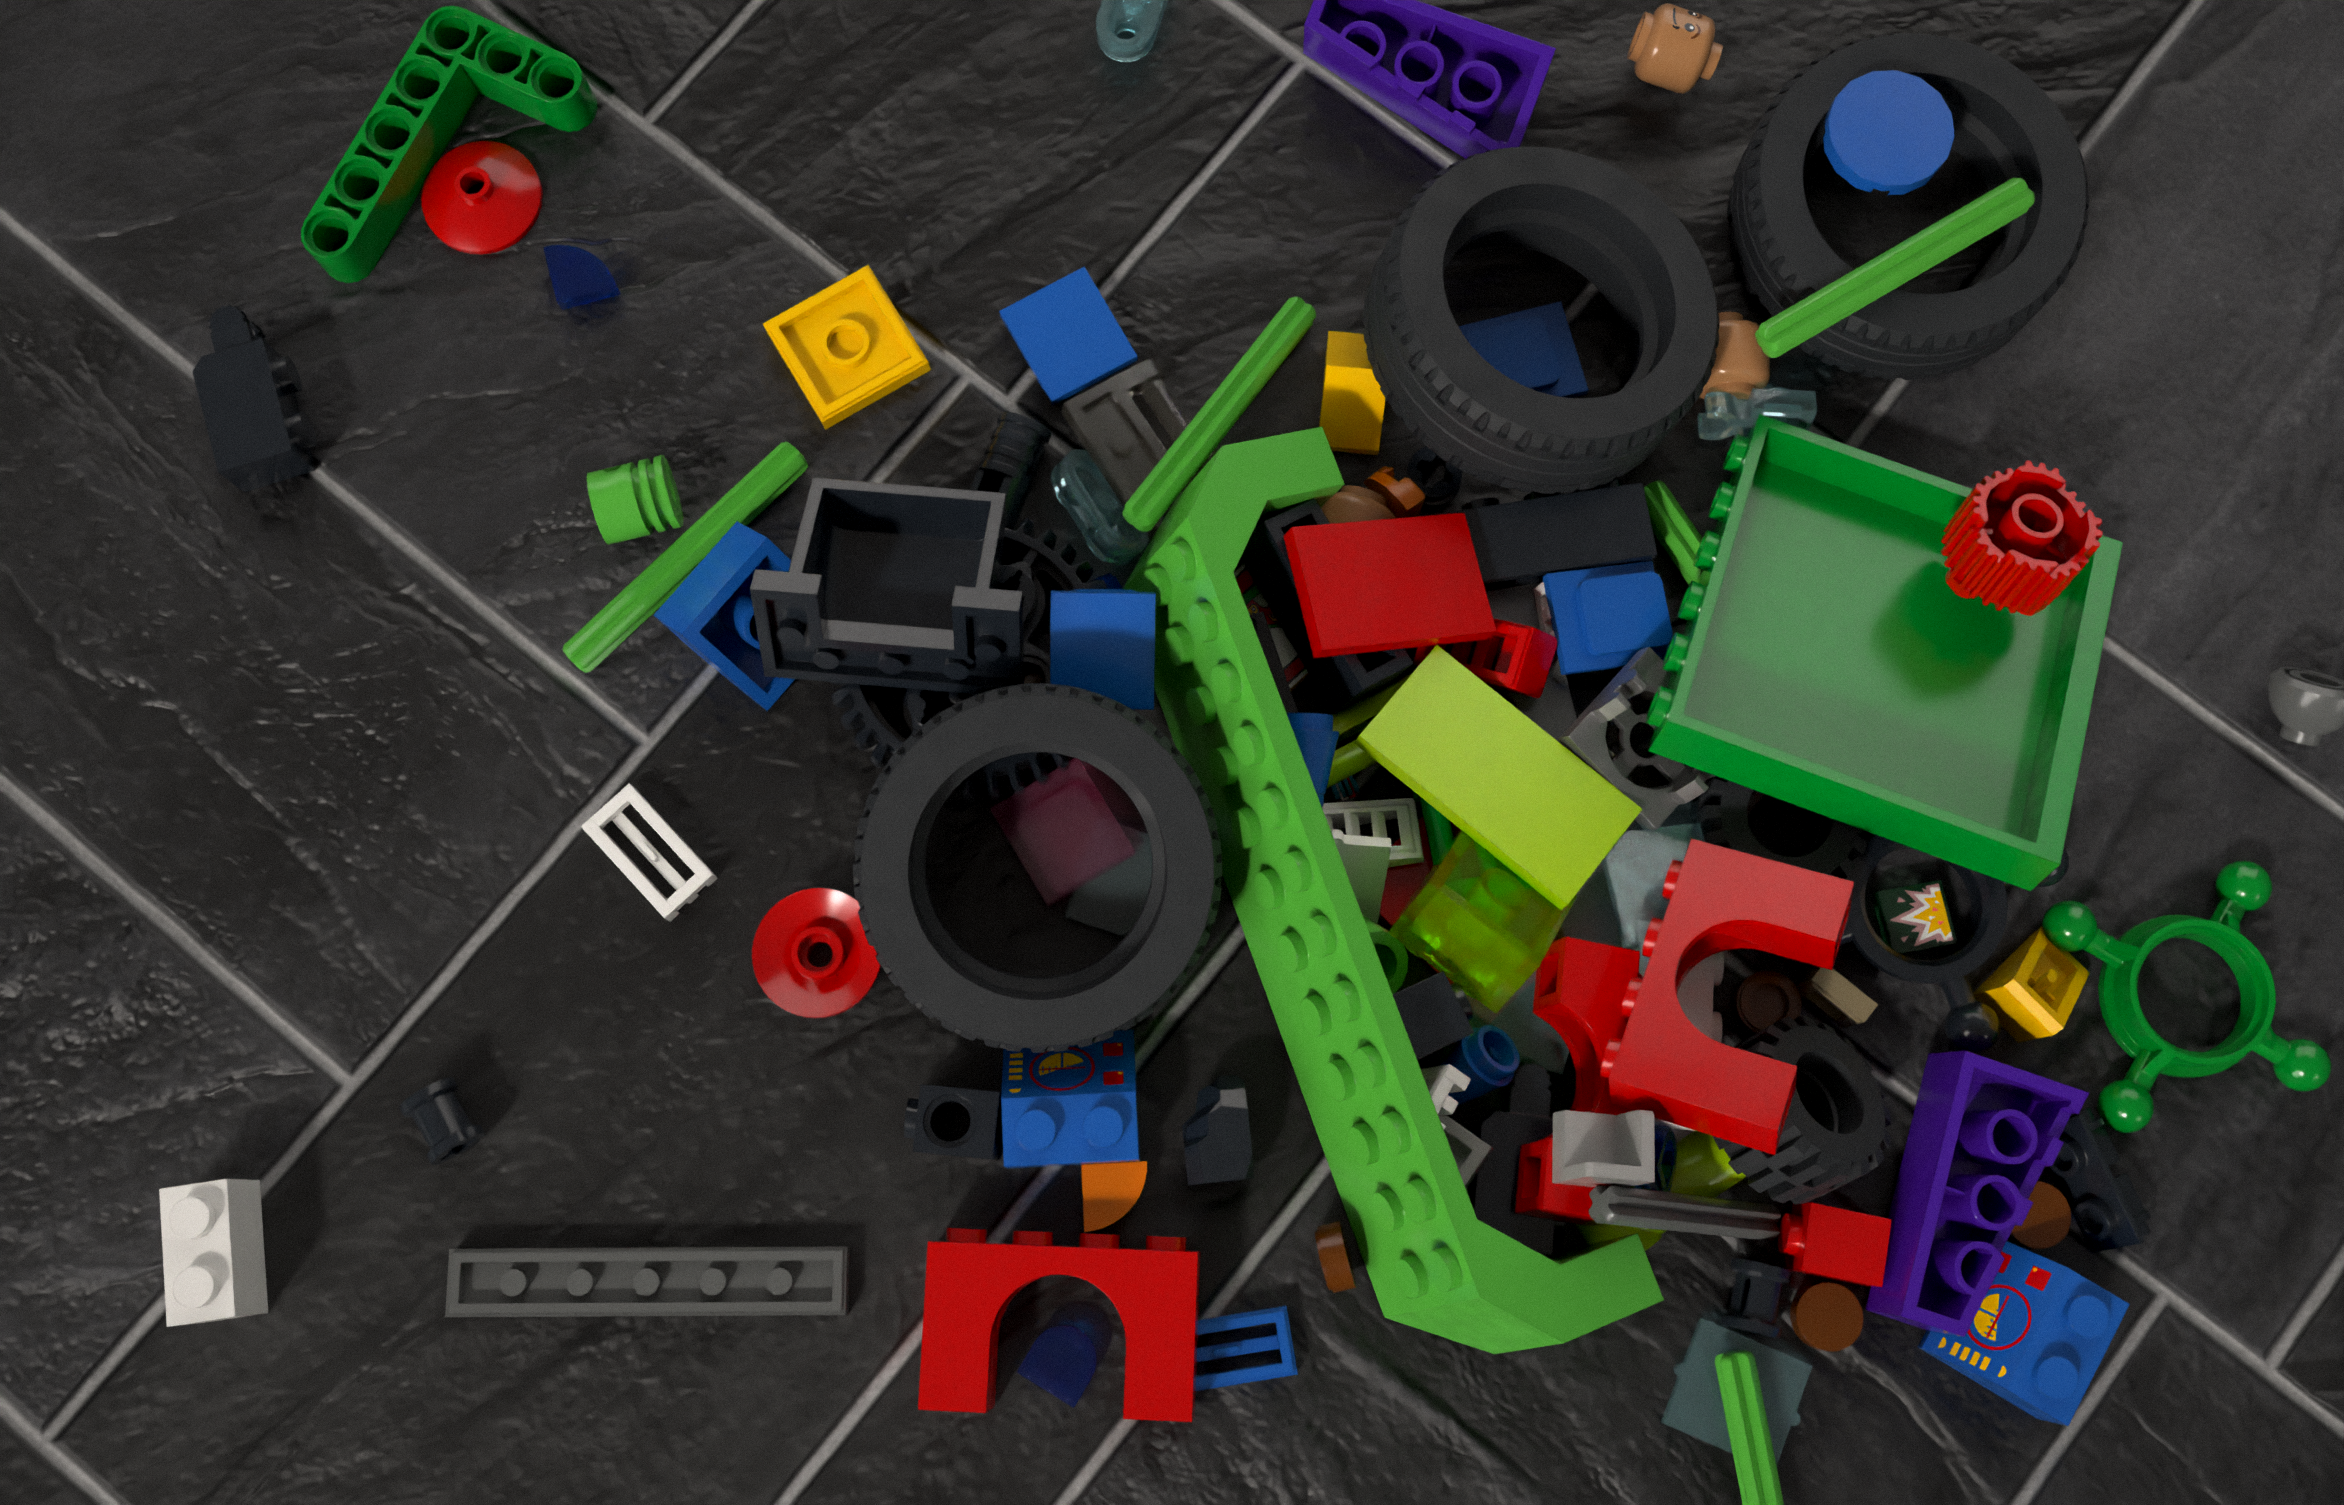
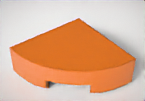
M1384 466L1364 481L1370 490L1381 494L1388 500L1387 508L1394 513L1395 518L1419 516L1425 494L1410 478L1404 477L1398 482L1394 477V469Z
M1147 1161L1081 1165L1084 1232L1110 1226L1131 1210L1140 1197L1145 1185Z

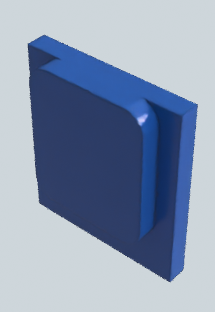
M1085 266L999 311L1000 317L1052 406L1138 361L1137 354Z
M1561 301L1458 326L1470 345L1484 360L1517 383L1538 392L1565 398H1574L1588 393L1589 389Z
M1653 561L1547 573L1543 576L1552 629L1557 639L1556 650L1561 675L1622 668L1639 650L1650 647L1664 661L1673 633L1661 577L1654 572Z
M1119 589L1051 590L1050 684L1086 689L1114 699L1131 709L1154 710L1156 592H1136L1134 590Z

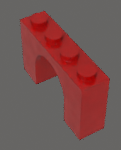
M1691 839L1684 861L1673 859L1669 866L1662 893L1663 898L1670 900L1664 919L1653 917L1648 926L1642 956L1650 959L1644 977L1642 979L1632 976L1626 989L1621 1014L1629 1017L1623 1038L1620 1039L1612 1036L1603 1056L1600 1076L1609 1080L1610 1103L1632 1111H1653L1654 1118L1776 1155L1795 1093L1798 1066L1728 1046L1709 1038L1688 1020L1679 1004L1677 994L1686 975L1699 962L1713 954L1731 949H1756L1832 970L1850 914L1854 882Z
M947 1228L946 1241H928L918 1410L987 1413L995 1408L998 1339L1005 1311L1014 1297L1033 1281L1048 1275H1069L1086 1280L1099 1288L1112 1301L1121 1317L1126 1337L1123 1419L1193 1421L1196 1400L1201 1251H1186V1237L1146 1236V1249L1119 1248L1120 1235L1080 1233L1079 1246L1053 1245V1232L1013 1231V1242L1008 1244L986 1243L987 1229Z

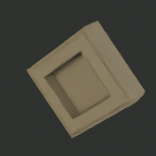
M1816 966L1811 970L1805 971L1795 984L1803 998L1841 1028L1864 1023L1878 1006L1875 1001L1834 969L1829 970Z

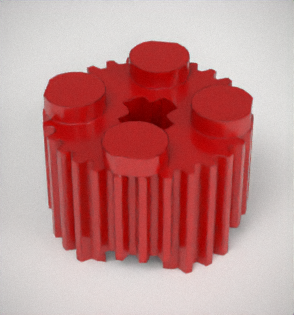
M2026 460L2015 471L2012 468H2007L2003 474L2000 471H1995L1991 477L1985 476L1980 483L1976 484L1944 528L1945 535L1942 537L1941 543L1945 544V546L1941 550V554L1948 557L1944 565L1950 568L1945 576L1946 583L1961 598L1974 599L1979 596L1982 598V605L1984 606L1993 603L1998 611L2007 607L2010 613H2016L2017 611L2023 615L2032 616L2044 610L2062 593L2089 562L2088 559L2100 547L2101 543L2098 540L2102 537L2103 531L2098 528L2102 524V519L2095 517L2090 509L2084 513L2083 509L2086 507V504L2075 500L2077 496L2075 491L2067 492L2065 490L2066 480L2059 475V469L2057 468L2049 471L2044 463L2034 467L2031 461Z

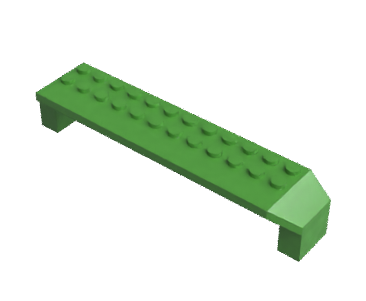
M1323 427L1224 445L1175 500L1122 590L1156 592L1154 688L1175 746L1193 768L1212 806L1221 842L1222 875L1384 1318L1492 1354H1500L1563 1344L1664 1301L1638 1233L1566 1249L1545 1257L1477 1219L1234 575V570L1251 535L1264 521L1313 498L1316 499L1321 508L1345 483Z

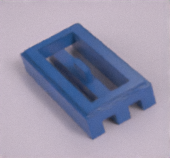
M1287 1306L1198 1319L1197 1335L1274 1322L1276 1323L1277 1334L1197 1347V1362L1280 1349L1282 1361L1196 1375V1391L1298 1375Z

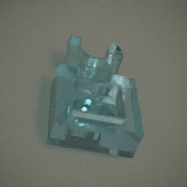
M1781 387L1770 389L1752 388L1748 400L1737 399L1734 395L1726 392L1706 393L1704 398L1706 413H1699L1697 417L1699 438L1721 440L1737 433L1747 437L1759 414L1809 431L1817 413L1815 391L1789 390Z

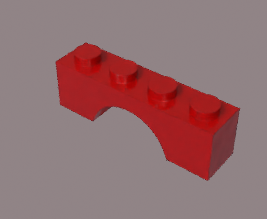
M1563 937L1538 948L1533 1013L1558 1032L1571 1053L1576 1071V1092L1570 1111L1610 1115L1632 1111L1610 1103L1609 1080L1600 1076V1070L1610 1038L1613 1036L1622 1039L1629 1017L1621 1014L1629 981L1632 976L1643 979L1642 974L1639 973L1640 951L1571 937ZM1553 1132L1538 1141L1521 1145L1515 1213L1586 1226L1602 1225L1601 1223H1596L1588 1212L1593 1204L1589 1194L1595 1187L1552 1183Z

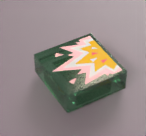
M1941 880L1888 889L1871 894L1883 942L1897 953L1902 955L1957 943Z

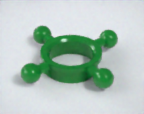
M2236 861L2228 864L2219 872L2215 882V889L2220 901L2210 920L2189 915L2160 916L2135 925L2117 940L2097 928V921L2093 912L2080 902L2072 900L2061 901L2052 905L2044 914L2042 929L2048 940L2055 947L2065 952H2076L2083 949L2103 961L2098 983L2099 1004L2102 1016L2117 1044L2134 1059L2124 1079L2106 1085L2101 1090L2097 1099L2098 1114L2111 1129L2118 1132L2131 1133L2141 1130L2150 1122L2154 1112V1105L2149 1091L2159 1073L2180 1078L2208 1076L2230 1068L2251 1050L2272 1062L2275 1075L2282 1084L2290 1089L2303 1092L2312 1091L2321 1087L2328 1080L2331 1073V1061L2325 1049L2307 1039L2286 1041L2274 1033L2271 1023L2275 1011L2276 994L2272 974L2259 950L2240 932L2239 924L2245 913L2261 908L2269 900L2272 893L2271 878L2260 865L2250 861ZM2169 938L2190 939L2213 949L2227 962L2239 986L2241 1005L2235 1027L2221 1044L2205 1052L2184 1050L2163 1039L2150 1026L2140 1007L2137 986L2142 964L2148 954L2158 944Z

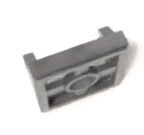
M1650 647L1639 650L1559 738L1569 751L1642 808V811L1635 820L1646 832L1657 830L1678 805L1688 803L1706 792L1709 787L1704 782L1709 778L1715 777V775L1688 765L1684 766L1682 763L1658 754H1654L1649 759L1640 757L1632 749L1629 740L1630 731L1638 722L1646 723L1647 714L1636 715L1630 708L1631 704L1627 700L1643 691L1656 693L1660 685L1667 688L1672 674L1662 669L1663 660ZM1610 720L1620 729L1617 740L1620 752L1613 760L1609 756L1605 738L1607 722ZM1653 764L1670 783L1648 788L1635 785L1626 777L1637 765L1647 766Z

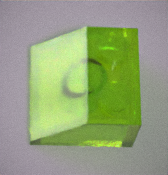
M1460 830L1411 896L1388 933L1402 942L1411 953L1423 958L1440 972L1444 971L1445 975L1457 983L1468 996L1477 999L1494 1013H1497L1540 966L1577 895L1574 896L1563 910H1560L1470 836Z

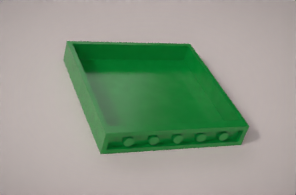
M1759 414L1747 436L1738 433L1735 435L1723 464V469L1732 472L1729 483L1722 481L1717 489L1708 517L1718 520L1714 532L1706 531L1694 559L1693 566L1703 570L1699 583L1691 581L1679 608L1678 617L1687 620L1684 634L1676 632L1673 636L1663 661L1662 669L1672 673L1668 687L1666 688L1661 685L1658 687L1647 713L1646 723L1655 726L1648 751L2031 891L2061 864L2123 542L2102 535L2098 540L2101 543L2100 547L2088 559L2089 562L2051 604L2032 616L2023 615L2017 611L2016 613H2010L2007 607L1998 611L1993 603L1984 606L1982 605V598L1979 596L1974 599L1961 598L1946 583L1945 576L1950 568L1944 565L1948 557L1941 554V550L1945 546V544L1941 543V539L1945 535L1944 528L1949 523V520L1973 489Z

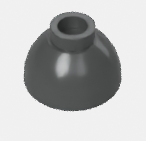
M2282 667L2270 672L2267 684L2268 700L2272 712L2282 724L2279 736L2295 743L2319 746L2323 735L2344 727L2343 679L2320 672L2292 667Z

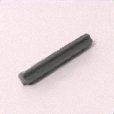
M1597 1185L1589 1194L1593 1203L1588 1211L1589 1215L1596 1223L1768 1241L1777 1238L1781 1232L1777 1225L1781 1214L1772 1204L1614 1185Z

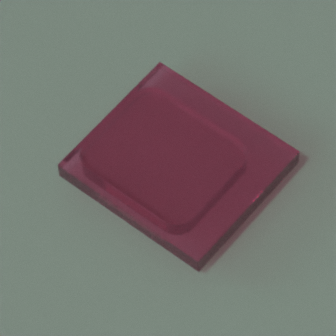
M1077 758L1069 761L1070 768L1065 772L1056 769L1047 774L1049 778L1047 784L1040 785L1036 781L1025 788L1026 792L1024 794H1014L990 808L1049 907L1136 855L1135 850L1083 764Z

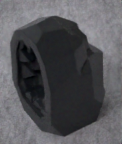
M1235 1075L1218 1076L1213 1084L1198 1091L1195 1113L1182 1125L1188 1186L1254 1179L1252 1144L1244 1080Z

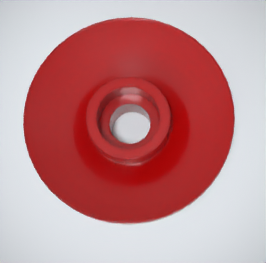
M476 141L452 149L435 163L424 182L421 202L428 226L444 244L460 252L482 255L505 250L525 237L538 219L542 206L543 192L541 181L535 168L521 152L499 142ZM484 183L483 188L478 193L467 194L474 185Z
M810 888L786 896L767 912L755 933L752 947V963L757 981L771 1001L780 1008L797 1016L826 1018L849 1010L869 993L878 978L881 966L875 957L877 952L873 946L869 945L865 936V931L858 914L860 907L857 900L838 890ZM820 944L829 945L833 952L831 961L826 966L815 967L810 959L812 950Z

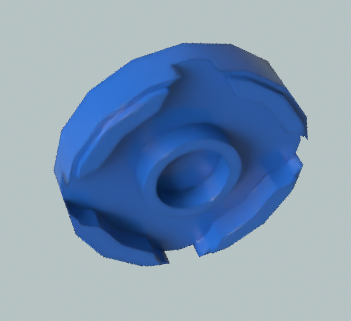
M1898 70L1872 71L1851 80L1835 97L1825 119L1823 144L1824 152L1836 173L1855 188L1870 193L1873 189L1879 191H1890L1888 195H1904L1924 186L1947 160L1955 137L1952 113L1941 94L1923 79Z

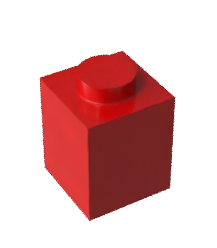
M1812 1202L1796 1205L1793 1203L1792 1214L1786 1213L1783 1216L1779 1228L1781 1232L1778 1235V1249L1780 1253L1785 1254L1783 1269L1858 1285L1883 1287L1892 1219Z

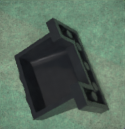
M812 478L789 572L755 569L750 587L764 675L766 677L979 694L996 688L1024 684L1022 591L999 589L1007 518L1006 493Z

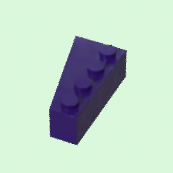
M1313 0L1304 24L1303 53L1465 159L1471 155L1485 153L1489 150L1521 147L1556 50L1554 47L1418 0Z
M1968 1051L1928 1054L1888 1219H1892L1883 1287L1871 1286L1865 1310L1928 1331L1965 1337L2005 1259L2001 1255L2005 1243L2014 1226H2022L2033 1204L2028 1198L2044 1167L2053 1165L2064 1144L2059 1138L2071 1114H2079L2089 1092Z

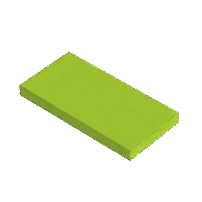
M1438 645L1434 647L1355 741L1358 747L1560 910H1563L1570 903L1642 811L1640 806Z

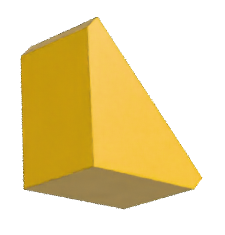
M1328 331L1319 427H1323L1332 451L1378 455L1385 397L1380 390L1381 386L1376 381L1372 372L1373 367L1368 360L1364 335L1360 333Z
M2041 926L1974 992L1977 1001L1989 1005L1996 1012L2000 1025L2019 1043L2053 1036L2062 1030L2090 972L2069 952L2055 947L2048 940Z

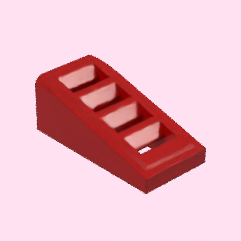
M1493 618L1497 632L1487 640L1477 641L1470 665L1467 664L1473 641L1453 644L1450 655L1488 686L1532 698H1539L1543 693L1556 651L1557 639L1535 627ZM1502 637L1505 639L1501 648V652L1497 661L1495 671L1491 670V667L1496 655V649L1499 645L1500 638ZM1441 644L1438 646L1445 651L1447 644ZM1436 645L1418 647L1413 665L1419 666Z

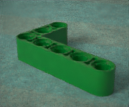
M445 6L432 12L419 30L306 217L301 228V241L306 250L337 281L353 283L366 278L374 270L423 188L428 173L442 156L478 93L558 130L572 132L579 131L588 126L595 118L598 109L597 99L578 63L564 53L462 7ZM465 42L463 46L454 49L456 45ZM519 65L515 70L504 73L508 68ZM564 89H571L568 94L554 98ZM436 91L433 96L423 99L428 93ZM407 140L403 146L393 149L397 143ZM378 189L372 197L363 200L367 193ZM347 239L342 248L332 251L337 243Z

